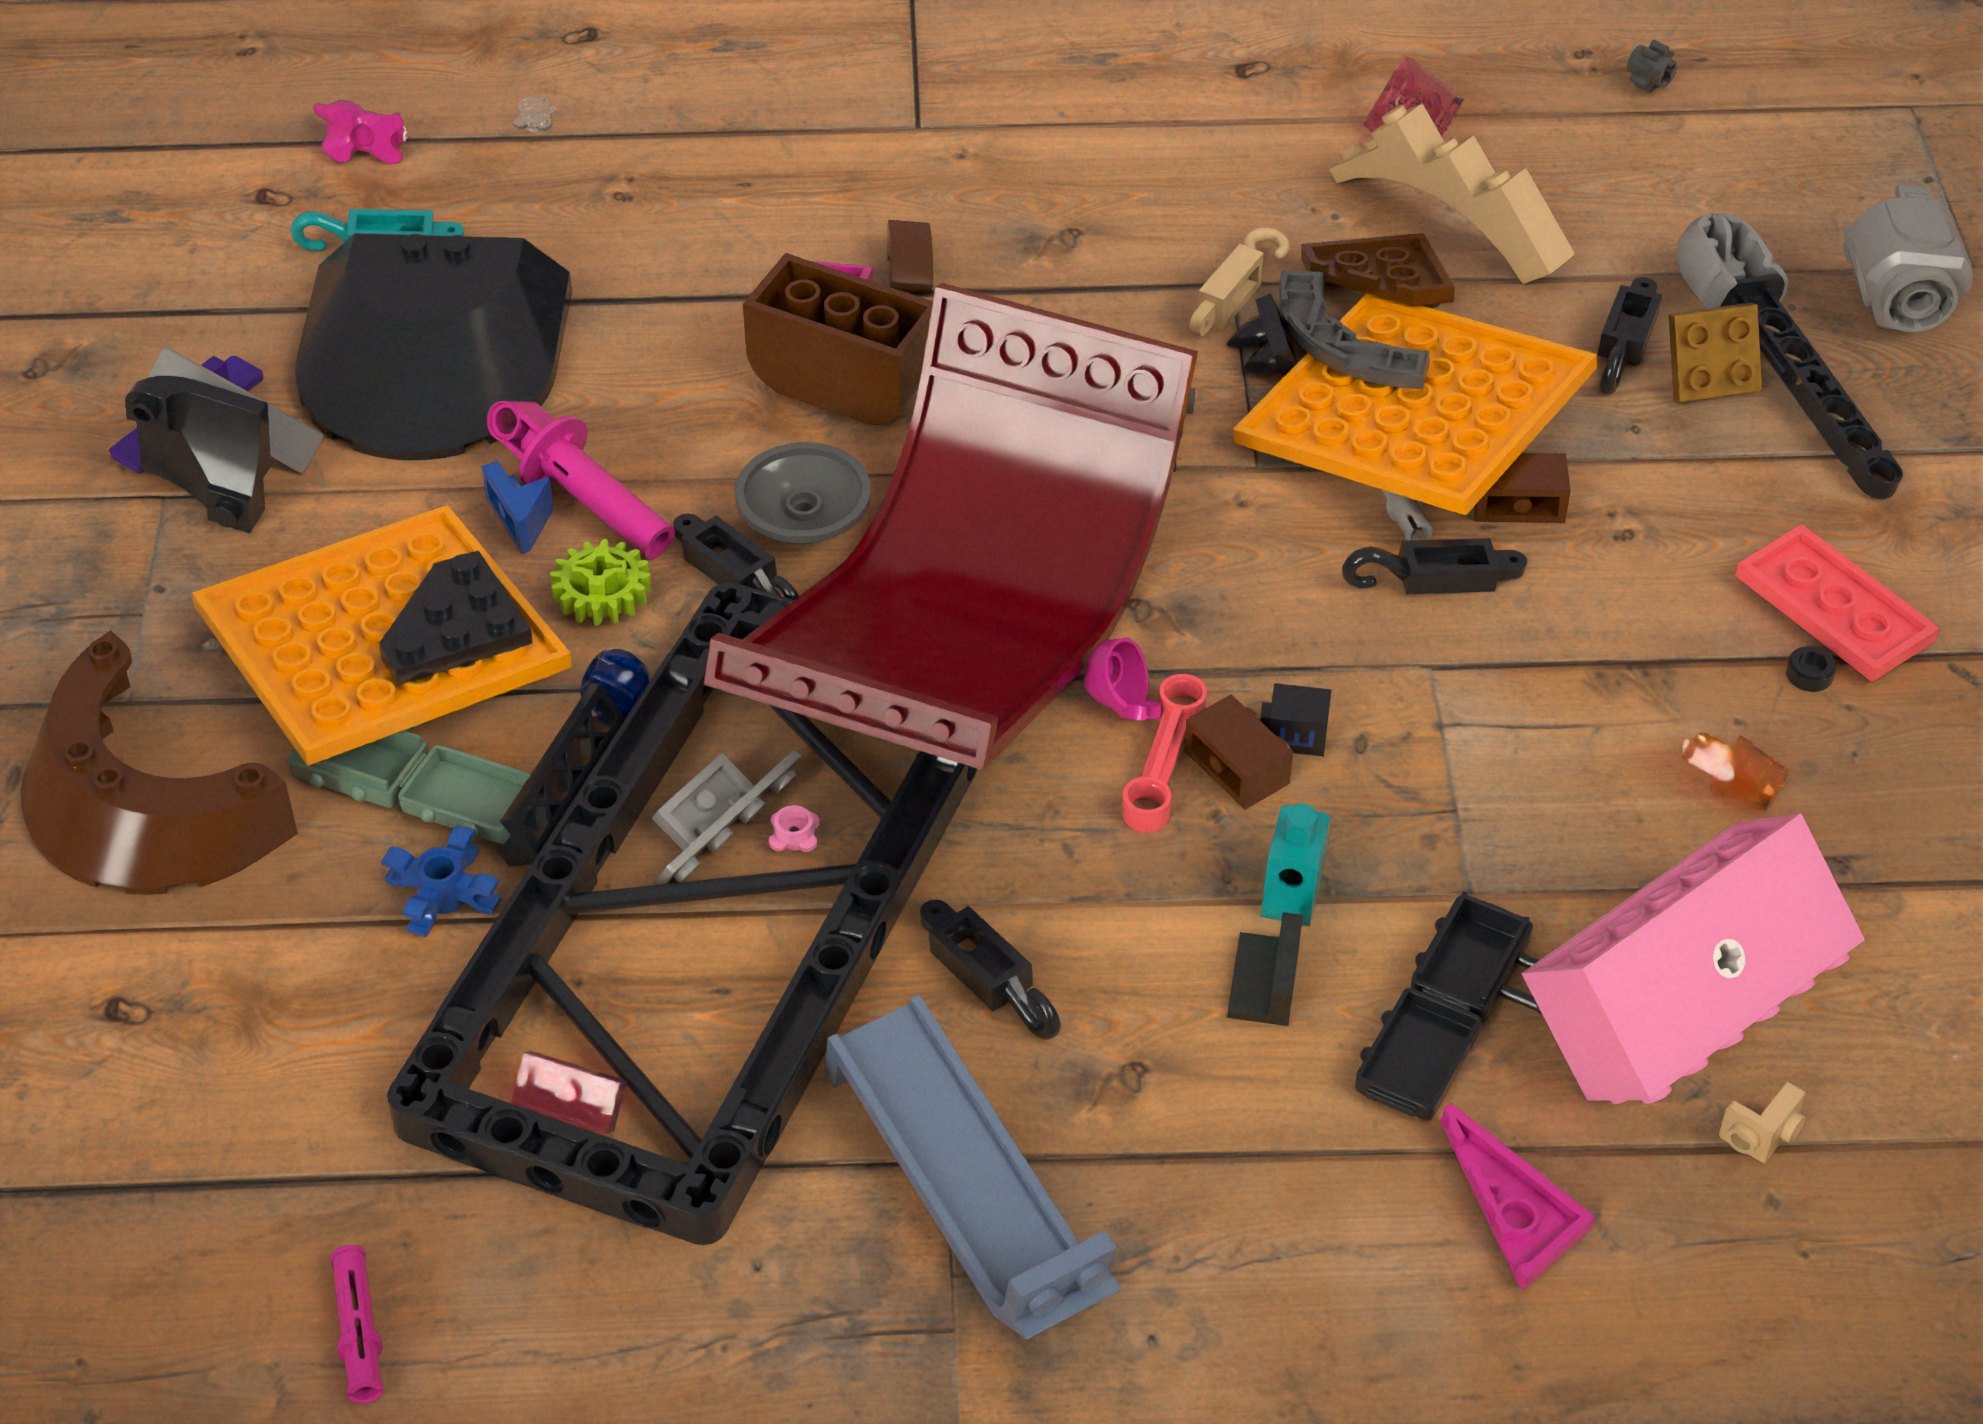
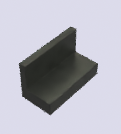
M1283 912L1279 937L1240 932L1227 1018L1283 1026L1289 1025L1303 915Z

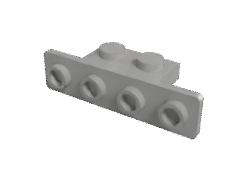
M169 347L161 351L147 377H185L264 401ZM268 403L270 456L300 473L304 472L323 439V434Z
M794 749L755 786L723 753L718 755L657 810L652 817L658 826L683 850L655 880L656 885L668 884L673 878L677 882L685 881L700 866L701 863L696 857L707 848L712 854L715 853L734 834L728 827L738 818L746 824L766 804L761 799L766 792L771 789L777 795L797 776L791 768L802 755Z

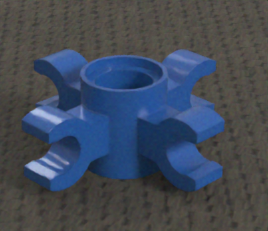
M456 825L449 836L446 847L429 849L421 854L419 858H415L404 849L398 847L389 848L381 860L383 866L390 867L385 876V882L396 887H406L409 885L420 889L416 895L407 901L403 910L404 916L412 918L406 927L407 932L426 937L434 925L437 913L453 912L459 909L464 902L485 914H493L502 900L500 895L493 893L499 884V880L488 874L471 875L463 872L466 866L473 863L479 852L478 846L470 844L476 835V830Z

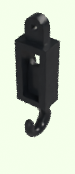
M1645 277L1636 278L1630 287L1621 285L1603 328L1597 354L1598 356L1608 358L1600 381V390L1605 394H1612L1616 391L1626 362L1640 365L1658 318L1662 294L1656 293L1657 284L1652 279ZM1627 315H1632L1640 318H1633Z
M682 514L674 519L675 537L682 542L684 559L718 585L727 582L737 583L782 596L776 589L778 588L785 598L795 600L799 597L797 591L786 579L777 576L775 558L718 516H714L706 522L694 514ZM719 546L724 552L718 554L712 549Z
M1490 538L1407 540L1401 542L1398 555L1372 546L1354 551L1346 558L1342 566V575L1346 582L1354 587H1374L1377 583L1374 576H1359L1356 574V570L1364 564L1377 563L1389 569L1402 580L1406 594L1495 592L1498 579H1516L1523 576L1527 565V558L1516 550H1494Z
M937 899L927 901L921 906V925L929 932L930 952L992 1011L1010 1002L1028 1029L1039 1038L1049 1040L1059 1034L1061 1021L1050 1000L1037 988L1027 991V989L1033 986L1032 964L969 906L956 912L946 902ZM969 938L977 948L966 952L957 944Z

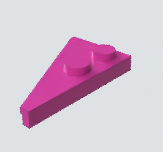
M1450 1103L1444 1108L1440 1124L1518 1286L1525 1290L1593 1228L1595 1216Z

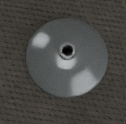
M790 443L771 448L759 454L743 468L736 482L735 499L739 514L755 531L766 537L786 543L810 544L826 541L843 534L863 518L871 501V482L863 465L855 457L839 448L821 443Z

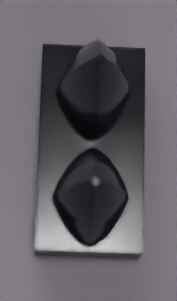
M1270 293L1255 300L1259 315L1249 319L1240 326L1226 344L1236 348L1259 347L1244 365V371L1254 374H1271L1281 371L1284 377L1298 361L1283 317Z

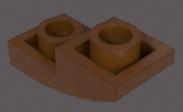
M888 220L887 260L890 261L889 287L900 291L931 293L933 288V249L930 223Z

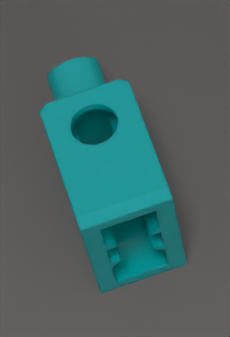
M1307 804L1285 805L1281 807L1268 856L1261 917L1282 921L1283 912L1303 915L1302 925L1310 927L1327 859L1331 820L1329 814L1315 811L1313 807ZM1288 869H1294L1301 873L1303 880L1300 884L1289 885L1285 883V877H1288Z

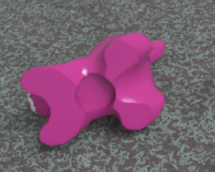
M338 100L328 105L314 104L313 110L319 118L326 121V139L322 143V149L333 161H349L352 154L358 151L368 152L388 164L399 163L403 159V152L396 146L406 141L408 131L404 127V120L399 112L391 115L377 114L372 111H366L360 105L346 100Z

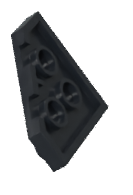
M478 550L435 563L379 642L382 661L396 684L401 685L533 644L530 626Z

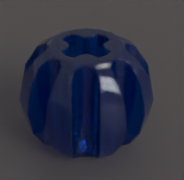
M618 648L605 649L597 654L587 667L581 681L580 695L581 697L583 696L589 685L600 683L627 717L648 685L650 674L645 664L631 652ZM595 705L592 711L597 715H601V711Z

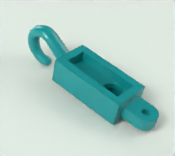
M349 209L348 224L322 212L307 211L294 219L290 229L292 239L300 247L310 251H322L327 247L324 240H311L304 235V228L310 225L319 226L333 233L344 242L355 233L464 236V228L459 223L435 222L433 220V210Z

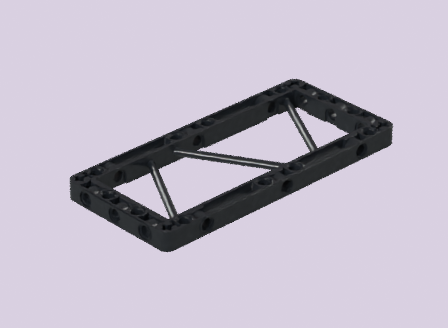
M727 582L714 586L704 598L672 650L662 661L392 1082L387 1096L395 1133L399 1139L406 1143L627 1222L653 1229L693 1244L708 1245L717 1242L726 1234L766 1158L771 1154L827 1051L828 1037L836 1034L972 783L978 768L919 751L891 801L806 716L768 705L881 818L858 862L855 864L592 892L598 883V872L610 853L616 854L704 713L703 705L714 689L704 685L710 639L716 634L721 633L742 640L794 601L737 583ZM844 885L703 1139L698 1136L548 964L549 959L578 913ZM536 981L691 1159L689 1164L469 1089L481 1070V1059L495 1037L501 1038Z

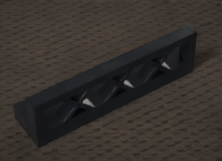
M600 683L589 685L500 820V823L509 832L510 837L498 853L509 867L533 863L626 719V716ZM595 705L601 711V715L592 716V710ZM533 807L524 822H522L521 818L527 809Z

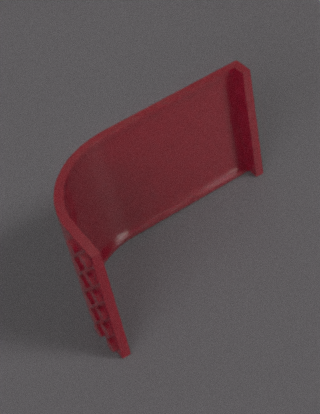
M944 283L935 287L920 383L909 430L896 470L871 525L854 551L841 565L741 640L721 633L710 639L704 685L984 770L1087 666L1088 659L1094 648L1104 640H1108L1117 626L1142 572L1163 511L1177 458L1198 351Z

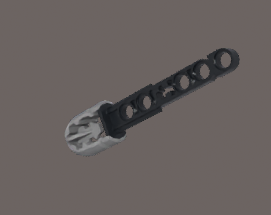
M1711 213L1692 221L1679 238L1677 249L1678 267L1692 292L1700 302H1704L1706 309L1745 303L1758 305L1760 350L1840 462L1849 467L1847 472L1857 486L1865 494L1873 498L1887 499L1892 497L1903 478V471L1889 450H1882L1881 439L1781 304L1782 299L1787 293L1789 280L1780 265L1774 264L1775 261L1772 254L1759 235L1747 222L1728 213ZM1764 325L1772 326L1778 329L1780 332L1773 331L1765 327ZM1785 354L1794 355L1801 361L1794 360L1786 356ZM1827 412L1837 414L1844 420L1836 419L1830 416ZM1848 442L1856 443L1864 447L1867 451L1857 449L1851 446ZM1871 473L1879 474L1885 477L1889 482L1879 480L1876 477H1874Z

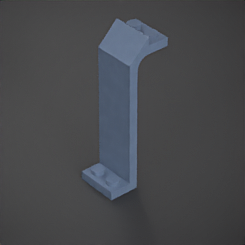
M920 994L910 998L909 1004L840 1037L837 1033L828 1037L824 1070L826 1076L834 1088L847 1082L850 1084L995 1318L1025 1339H1029L1122 1290L1110 1272L1117 1248L1107 1232L1104 1230L1081 1243L1078 1242Z

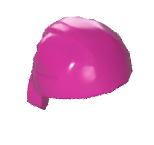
M1129 637L1104 640L1097 645L1087 662L1084 680L1085 690L1099 704L1114 709L1119 717L1126 720L1145 721L1146 719L1161 718L1160 702L1147 701L1149 675L1146 661L1139 645Z

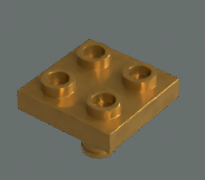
M1745 303L1668 314L1673 400L1686 402L1762 391L1757 304Z

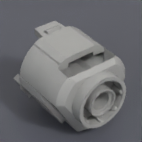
M1898 184L1895 189V198L1872 206L1863 212L1850 227L1842 229L1845 239L1843 248L1847 262L1852 264L1864 307L1871 306L1877 326L1892 331L1921 332L1942 324L1953 314L1958 305L1959 298L1966 294L1973 286V272L1955 219L1950 210L1942 203L1934 201L1928 187Z

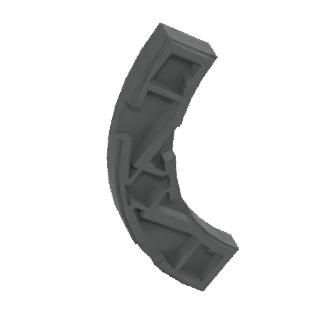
M1282 271L1279 282V299L1283 321L1289 333L1307 353L1323 364L1361 380L1399 388H1424L1430 366L1429 351L1395 347L1376 341L1363 342L1357 339L1355 332L1344 326L1335 317H1331L1326 310V303L1323 298V272Z

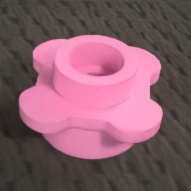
M791 805L780 809L772 815L771 825L774 827V833L769 837V846L773 850L783 851L788 849L809 852L816 848L817 838L814 836V829L819 826V817L815 813L802 806Z

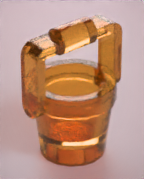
M1701 732L1688 738L1682 746L1684 752L1682 758L1715 776L1710 786L1711 791L1722 797L1725 795L1765 812H1767L1775 800L1790 771L1754 746V742L1741 735L1733 746H1730L1707 733Z

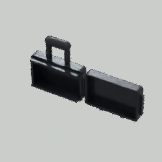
M1464 891L1456 898L1446 917L1436 920V935L1426 952H1420L1415 957L1417 968L1412 975L1410 988L1402 992L1393 1010H1387L1382 1014L1381 1021L1384 1026L1372 1047H1364L1361 1050L1360 1058L1363 1063L1356 1074L1355 1089L1359 1093L1390 1108L1423 1120H1431L1435 1116L1479 1035L1481 1023L1486 1022L1500 996L1533 1009L1542 1015L1532 995L1506 985L1517 964L1530 968L1539 961L1537 958L1524 954L1530 942L1533 929L1530 918L1527 916L1522 917L1504 908L1472 897Z

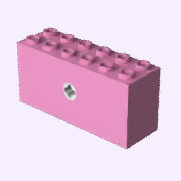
M1799 813L1735 822L1521 974L1586 1100L1610 1101L1612 1104L1623 1103L1627 1100H1642L1644 1104H1649L1666 1097L1672 1091L1670 1085L1680 1077L1692 1075L1706 1067L1708 1064L1707 1057L1716 1050L1728 1048L1741 1041L1745 1036L1743 1030L1751 1024L1762 1022L1780 1011L1778 1004L1786 998L1799 995L1815 985L1813 978L1818 974L1834 969L1848 961L1850 958L1848 952L1865 939L1802 814Z

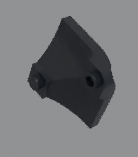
M154 376L136 382L125 398L126 418L136 421L141 470L166 479L193 495L207 508L209 521L216 522L224 527H231L250 533L265 510L263 478L271 467L268 403L185 377Z

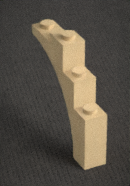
M1423 103L1406 110L1404 105H1400L1382 116L1384 124L1371 133L1372 137L1364 142L1366 146H1363L1359 141L1339 153L1342 160L1329 169L1336 183L1355 178H1384L1409 184L1436 196L1459 211L1487 236L1506 258L1522 284L1550 275L1575 255L1527 168L1509 174L1507 169L1495 173L1474 135L1458 142L1455 136L1444 141Z

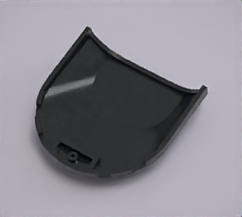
M355 233L318 266L295 365L296 382L301 404L305 405L310 412L314 425L329 438L334 440L337 436L352 441L355 451L374 457L407 461L432 460L465 454L463 445L485 437L489 444H493L498 440L488 430L487 415L490 408L496 402L531 401L542 406L553 387L572 295L570 272L524 238Z

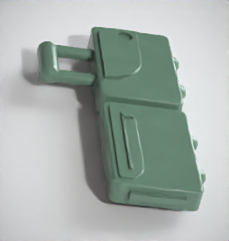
M413 727L309 766L306 765L295 748L290 751L288 764L292 776L310 782L314 787L323 786L350 795L357 801L365 800L387 808L395 806L399 801L403 812L420 817L426 823L435 822L450 828L461 825L476 830L475 836L501 844L508 840L510 834L500 823V820L531 775L530 773L442 745L434 746L429 752L427 742L421 736L410 733ZM533 807L527 809L521 818L522 822H524Z

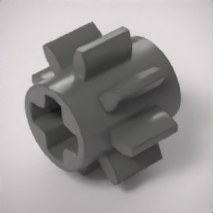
M1652 40L1649 48L1644 45L1637 46L1631 53L1627 63V70L1632 73L1629 80L1634 82L1635 86L1649 93H1652L1655 85L1661 88L1666 87L1674 78L1677 70V62L1672 59L1675 53L1670 51L1668 46L1656 40Z

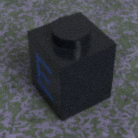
M1274 683L1272 702L1262 701L1260 721L1273 734L1282 737L1288 743L1293 753L1324 757L1331 689Z

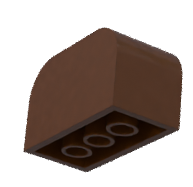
M785 253L743 303L747 358L755 374L768 387L784 396L866 424H888L896 419L919 388L933 301Z

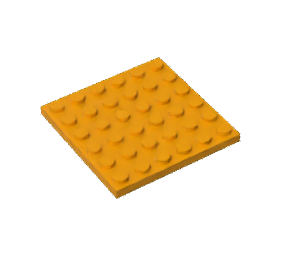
M1366 293L1340 322L1355 332L1356 338L1363 342L1376 341L1395 347L1429 351L1430 366L1424 388H1399L1361 380L1341 373L1307 353L1232 429L1233 440L1235 444L1466 516L1597 369V354L1421 305L1410 306Z
M448 505L192 592L195 609L307 766L572 668L570 651ZM479 550L530 626L533 644L397 685L381 659L379 642L435 563L454 558L460 554H468Z

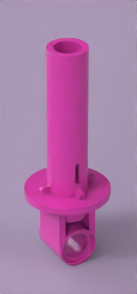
M499 401L490 408L487 415L488 430L495 439L499 440L521 459L519 476L524 484L545 477L550 479L551 484L554 482L559 483L633 548L638 549L640 554L648 560L657 558L670 546L675 535L674 528L583 452L587 440V427L578 417L568 415L555 420L539 404L531 401Z

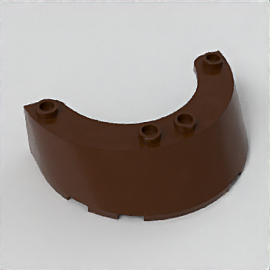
M111 630L93 641L69 666L54 691L28 761L21 787V807L31 839L44 857L60 871L75 880L96 888L99 883L125 887L127 894H167L168 887L198 881L199 886L202 887L236 874L298 834L286 782L263 764L245 763L220 773L201 777L167 778L133 769L109 751L103 739L114 731L110 718L101 711L102 705L131 687L126 671L132 663L130 649Z

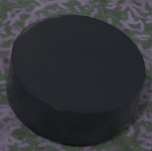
M1812 646L1801 647L1791 653L1786 668V675L1788 680L1801 690L1809 692L1822 691L1827 689L1833 682L1836 672V661L1831 654L1821 648Z

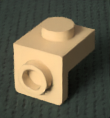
M1786 1082L1761 1115L1737 1101H1732L1725 1110L1719 1132L1720 1138L1728 1142L1738 1152L1748 1154L1765 1164L1782 1141L1791 1144L1800 1132L1806 1119L1804 1115L1800 1114L1806 1092Z

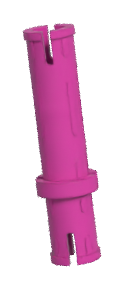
M346 1245L334 1250L331 1254L341 1337L336 1344L339 1359L345 1363L348 1399L353 1403L367 1404L378 1400L384 1393L378 1358L382 1353L383 1345L380 1334L374 1328L371 1295L365 1263L366 1252L360 1246ZM351 1289H354L357 1310L353 1309ZM358 1320L359 1325L355 1326V1321ZM358 1336L361 1338L363 1359L359 1358Z

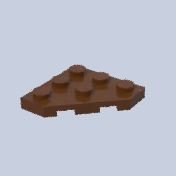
M1424 233L1301 244V260L1306 270L1323 272L1324 281L1410 306L1421 305L1435 308L1441 303L1454 302L1455 286Z

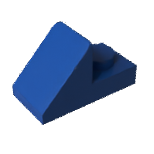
M499 461L481 466L487 501L521 554L531 551L553 511L554 505L550 479L545 477L520 486L514 475L508 476Z

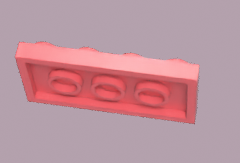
M1803 524L1742 560L1737 566L1735 576L1872 683L1937 640L1940 630L1937 625Z

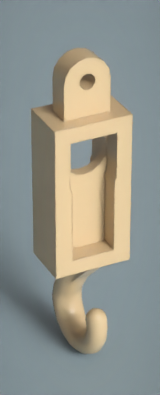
M1262 227L1251 230L1246 234L1243 245L1239 243L1200 288L1198 308L1193 313L1189 324L1190 332L1199 336H1204L1210 328L1222 332L1261 286L1264 253L1256 250L1255 245L1260 242H1273L1277 244L1279 248L1274 251L1273 256L1275 259L1281 260L1290 249L1289 240L1282 232L1277 229Z

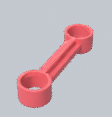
M1172 675L1166 678L1160 685L1161 721L1141 777L1128 782L1123 789L1122 818L1133 830L1155 832L1162 829L1169 822L1172 794L1168 785L1185 738L1186 719L1206 709L1207 688L1199 678L1193 675ZM1183 696L1191 698L1196 702L1190 705H1178L1171 702L1170 699ZM1141 799H1149L1158 802L1161 806L1151 810H1144L1135 807L1132 803Z

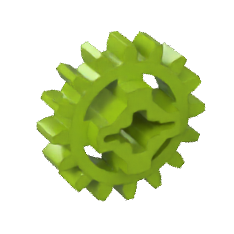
M602 539L598 547H593L590 542L585 541L583 542L584 550L578 552L572 548L567 549L568 560L556 559V571L550 572L554 604L561 605V612L564 616L575 611L576 622L578 623L583 622L587 617H593L595 626H599L604 617H609L614 624L619 623L620 613L624 612L629 616H634L636 614L635 604L646 605V593L652 591L648 561L641 560L638 549L626 552V543L622 541L615 547H609L607 539Z

